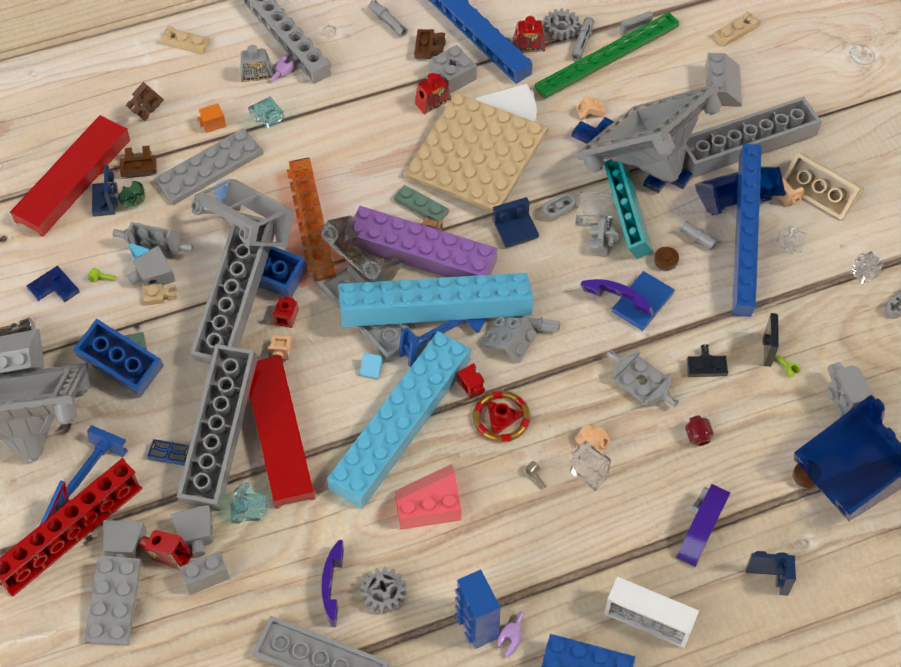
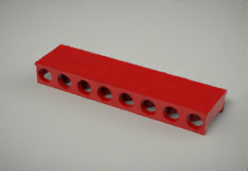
M99 115L9 212L14 222L17 224L21 223L44 237L102 173L104 165H109L130 142L128 128Z
M279 355L257 360L249 395L275 509H278L281 505L310 498L315 500L282 357Z
M121 458L0 557V585L12 597L143 489L136 479V472L126 463L124 458Z

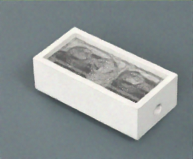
M617 576L607 599L604 615L685 649L699 610Z

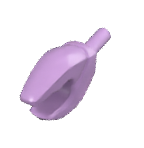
M289 53L277 61L275 74L271 78L272 82L278 76L283 77L293 71L295 60L293 59L286 64L291 57Z
M522 611L519 612L514 623L509 622L499 633V648L505 639L512 641L506 652V658L510 657L520 644L522 628L519 624L525 614Z

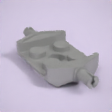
M131 222L125 231L113 230V237L123 238L128 244L132 243L145 248L159 246L161 251H170L173 259H175L179 251L192 252L194 247L193 244L183 243L177 232L171 229Z
M611 349L607 352L606 356L615 362L612 380L644 405L654 406L661 401H667L675 407L679 403V400L669 393L673 376H665L641 358L638 350L623 356L617 355ZM641 378L644 379L647 383L641 385L638 384L636 380Z

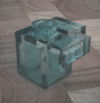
M271 96L248 107V111L257 123L262 122L266 128L280 122L284 118V112Z
M242 482L234 490L235 500L230 504L231 523L239 524L244 521H259L267 514L266 494L255 492L251 484L247 482Z

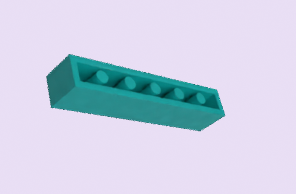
M612 159L604 162L628 250L638 259L652 253L653 248L627 164L612 161Z

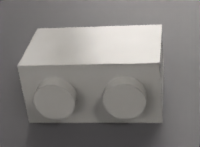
M220 551L179 567L190 595L230 579Z

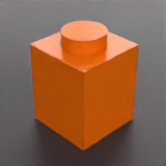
M219 103L199 109L200 117H197L200 127L204 126L206 133L226 127L224 114Z

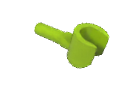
M97 268L91 269L88 273V279L91 282H96L98 278L116 279V276L101 273Z
M780 355L776 357L787 369V376L793 377L795 375L792 369L796 373L800 372L801 368L798 364L792 363L790 365Z

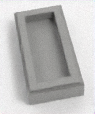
M651 11L622 21L620 35L623 37L651 22L653 19Z

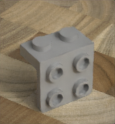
M498 317L483 338L481 344L483 347L505 349L511 360L519 363L537 333L528 319Z

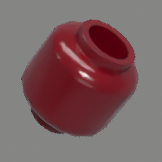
M700 415L691 417L689 419L690 422L685 425L689 442L696 444L697 447L709 444L714 437L710 420L701 418Z

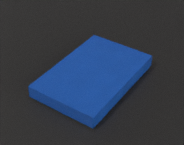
M645 271L639 275L630 288L645 298L653 310V315L650 316L635 310L632 305L633 301L623 297L612 308L614 314L642 331L645 330L675 291V289Z

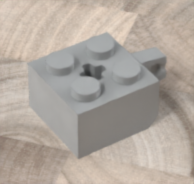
M458 45L429 59V71L439 74L446 81L449 91L452 93L477 80V65Z
M840 362L829 365L828 371L831 382L827 389V395L830 400H833L838 416H841L844 423L865 417L875 396L860 368L853 365L844 368Z

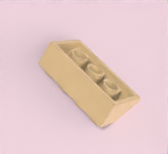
M797 152L783 176L793 190L800 187L804 189L802 198L840 220L855 205L864 190V187L804 153Z

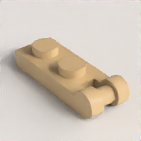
M747 11L742 17L715 31L713 37L725 47L756 29L760 25V21L757 18L754 19L752 14Z
M167 26L165 34L160 38V42L168 46L204 55L210 44V39L175 30L172 26Z

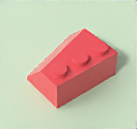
M452 464L395 491L400 530L461 521V505Z

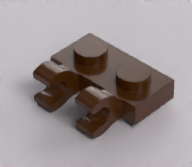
M418 29L414 52L415 59H431L432 55L437 56L442 53L446 45L445 33H435L434 29Z
M142 82L132 93L134 97L127 102L126 106L129 109L134 106L131 111L140 116L143 121H146L149 118V111L154 112L164 99L145 82Z
M150 145L142 146V157H134L132 147L125 148V158L120 159L121 177L157 174V159L155 155H152Z

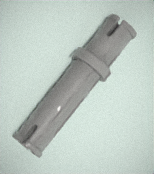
M372 0L369 3L368 7L376 13L377 17L383 20L400 37L408 33V29L392 16L386 7L380 5L377 0Z
M591 17L584 19L583 25L578 31L579 36L571 55V59L574 61L582 59L588 38L592 35L591 30L595 21Z

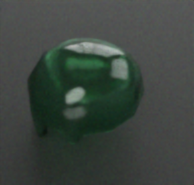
M132 181L130 187L123 186L122 192L118 194L119 203L126 208L140 206L146 196L143 184L138 181Z

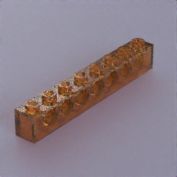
M310 157L289 161L290 169H287L289 180H293V182H289L291 192L296 194L292 195L294 206H298L295 209L297 220L301 219V222H298L300 233H304V236H301L303 247H307V250H304L306 261H310V264H307L309 276L313 275L314 282L336 278Z

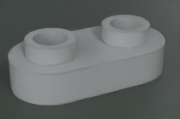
M561 194L543 205L542 214L548 220H556L575 208L576 199L572 194Z

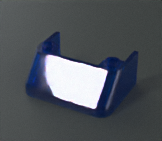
M761 166V201L772 200V196L786 195L780 166ZM738 172L695 183L696 192L707 213L718 215L722 213L725 207L737 204Z

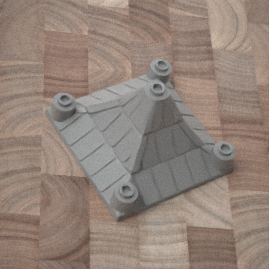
M717 84L633 106L580 149L576 155L579 160L584 161L588 171H593V173L603 168L602 166L605 164L603 159H612V161L639 167L641 170L662 181L673 182L678 179L682 171L687 147L686 143L699 119L698 115L703 110L705 114L709 113L710 115L720 111L722 105L717 95L720 90Z
M88 363L0 375V439L21 459H26L28 462L39 459L43 453L48 432L55 417L56 421H61V424L72 423L73 419L77 417L74 397L76 394L87 393V390L91 388L88 376Z

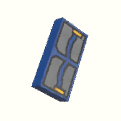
M153 439L147 458L149 460L185 466L190 445Z

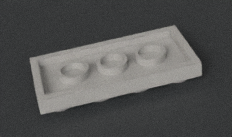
M98 555L85 642L129 646L142 563L141 559Z

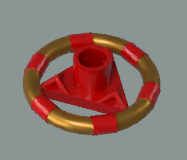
M494 391L486 394L476 403L473 410V422L478 432L485 438L495 442H509L519 438L527 430L530 423V411L527 403L518 395L508 391ZM500 398L510 399L514 401L521 408L522 411L510 408L506 403H495L490 400ZM486 403L492 433L486 429L480 420V413ZM523 417L520 427L516 431L498 435Z

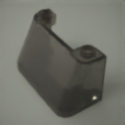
M349 215L326 222L322 229L323 239L370 282L392 281L404 261L398 256L392 260L383 258L380 263L355 242L359 235L354 230V224L357 220Z

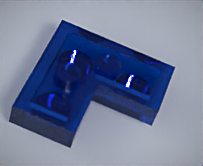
M604 117L596 128L580 121L572 131L571 137L588 144L615 121Z
M682 168L678 179L669 183L684 189L691 180L693 173ZM649 174L644 180L643 186L659 194L668 181H662Z
M58 265L26 285L28 291L37 301H40L54 291L65 303L80 293L78 287Z

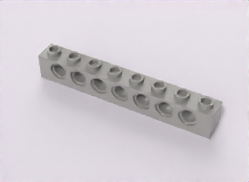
M243 0L247 8L285 52L291 55L292 60H295V63L313 84L331 76L330 61L322 56L319 48L314 47L311 39L307 38L302 29L295 25L294 20L286 15L285 10L278 6L276 0Z

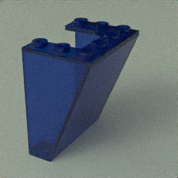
M872 395L868 396L794 452V461L848 522L901 489V443L896 438L894 431L890 427L886 428L883 424L885 405L880 399H875Z

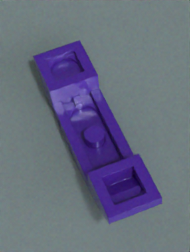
M603 279L584 280L580 284L585 292L601 297L603 291L633 301L632 305L635 310L650 316L653 315V310L645 298L626 285Z
M711 484L676 557L677 559L696 567L731 492Z
M338 540L331 549L322 574L323 604L331 627L336 628L338 604L336 599H331L334 567L342 568L343 540Z

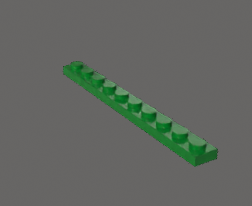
M668 12L535 83L534 88L545 99L679 27V21Z

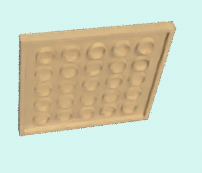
M455 93L404 175L405 178L493 212L494 206L504 204L549 130L545 125Z

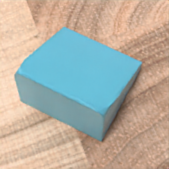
M132 243L129 244V249L134 259L149 251L147 248Z
M364 353L359 376L378 379L383 365L382 356Z

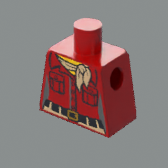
M527 16L525 21H518L513 35V45L519 48L521 52H545L542 21L535 20L533 16Z
M429 73L427 79L418 83L415 105L424 115L451 101L448 84L439 74Z
M154 530L150 537L143 536L139 544L140 548L145 549L154 561L181 571L179 567L187 565L193 555L180 535Z

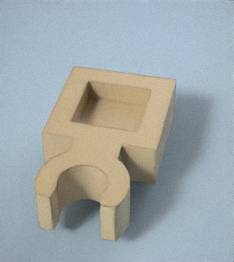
M162 284L143 286L145 306L163 304L166 298L169 300L177 299L176 293H170L177 291L174 284L168 285L166 288H163Z

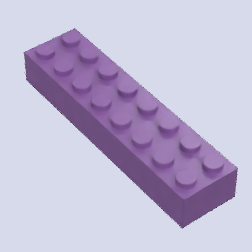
M359 206L345 233L348 247L443 277L491 275L497 262L496 247L363 206Z

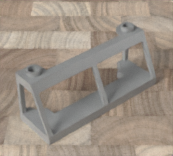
M228 179L194 195V201L191 205L193 214H216L241 228L239 230V237L248 246H288L295 210L236 179ZM228 184L225 204L206 194ZM241 205L266 219L256 222L238 211H240ZM269 221H273V233L276 236V242L256 241L259 227Z

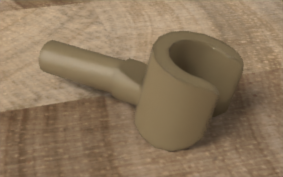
M531 461L526 468V473L533 477L540 487L544 489L546 485L537 474L540 466L535 461Z

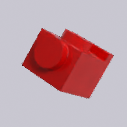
M286 296L284 299H278L275 311L272 313L274 325L293 328L299 310L298 303L294 298Z
M474 363L457 372V382L470 399L474 396H480L485 392L483 386L484 378L479 372H476V365Z

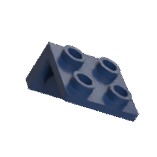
M104 165V183L92 184L93 217L115 215V207H118L117 196H115V193H118L117 182H114V173L110 171L108 165Z
M527 197L493 207L492 220L506 248L539 238V233L529 214L530 202Z
M756 551L751 553L745 567V573L776 575V587H779V594L788 596L796 581L795 555H788L784 552L767 554L765 551Z

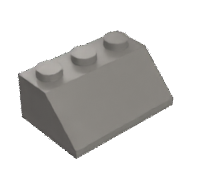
M708 53L705 64L706 87L717 84L720 90L717 95L722 106L741 107L740 66L725 53Z
M40 329L0 336V375L44 368Z

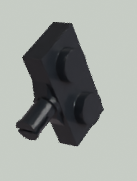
M708 344L701 345V356H688L686 359L688 377H720L728 375L726 355H709Z

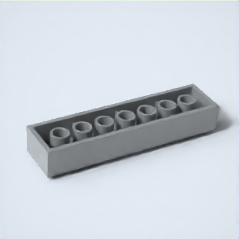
M803 96L691 134L686 143L687 147L683 164L690 175L695 177L739 162V153L743 143L762 145L761 154L816 136L822 121Z
M243 214L256 222H260L266 219L262 217ZM269 221L259 227L256 241L273 242L275 236L273 233V221ZM233 223L190 355L196 361L208 364L211 363L215 344L239 348L271 246H248L243 243L239 237V230L241 228Z
M215 344L177 493L178 500L183 504L194 506L209 504L212 509L221 510L258 359L254 350Z

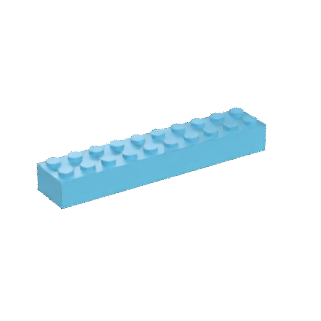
M527 273L338 284L341 327L532 315L533 295Z
M439 331L435 334L329 475L327 482L330 491L359 508H364L457 380V372L469 364L471 361V348Z

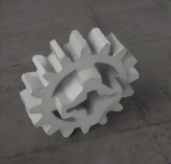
M563 8L560 11L554 9V13L549 11L548 16L545 15L543 27L545 32H548L549 37L553 35L554 39L560 37V40H563L566 37L569 40L570 36L575 37V33H578L580 21L579 17L575 16V12L569 13V9L563 11Z
M386 567L383 568V571L375 568V574L368 572L369 579H362L364 585L360 586V590L363 592L361 598L366 600V607L372 605L373 612L379 608L381 614L384 613V609H388L391 613L393 606L398 609L399 601H405L403 595L407 594V590L404 588L406 582L401 580V573L395 575V569L387 572Z

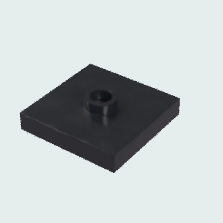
M776 313L770 314L763 334L764 366L767 367L772 366L779 347L778 314Z

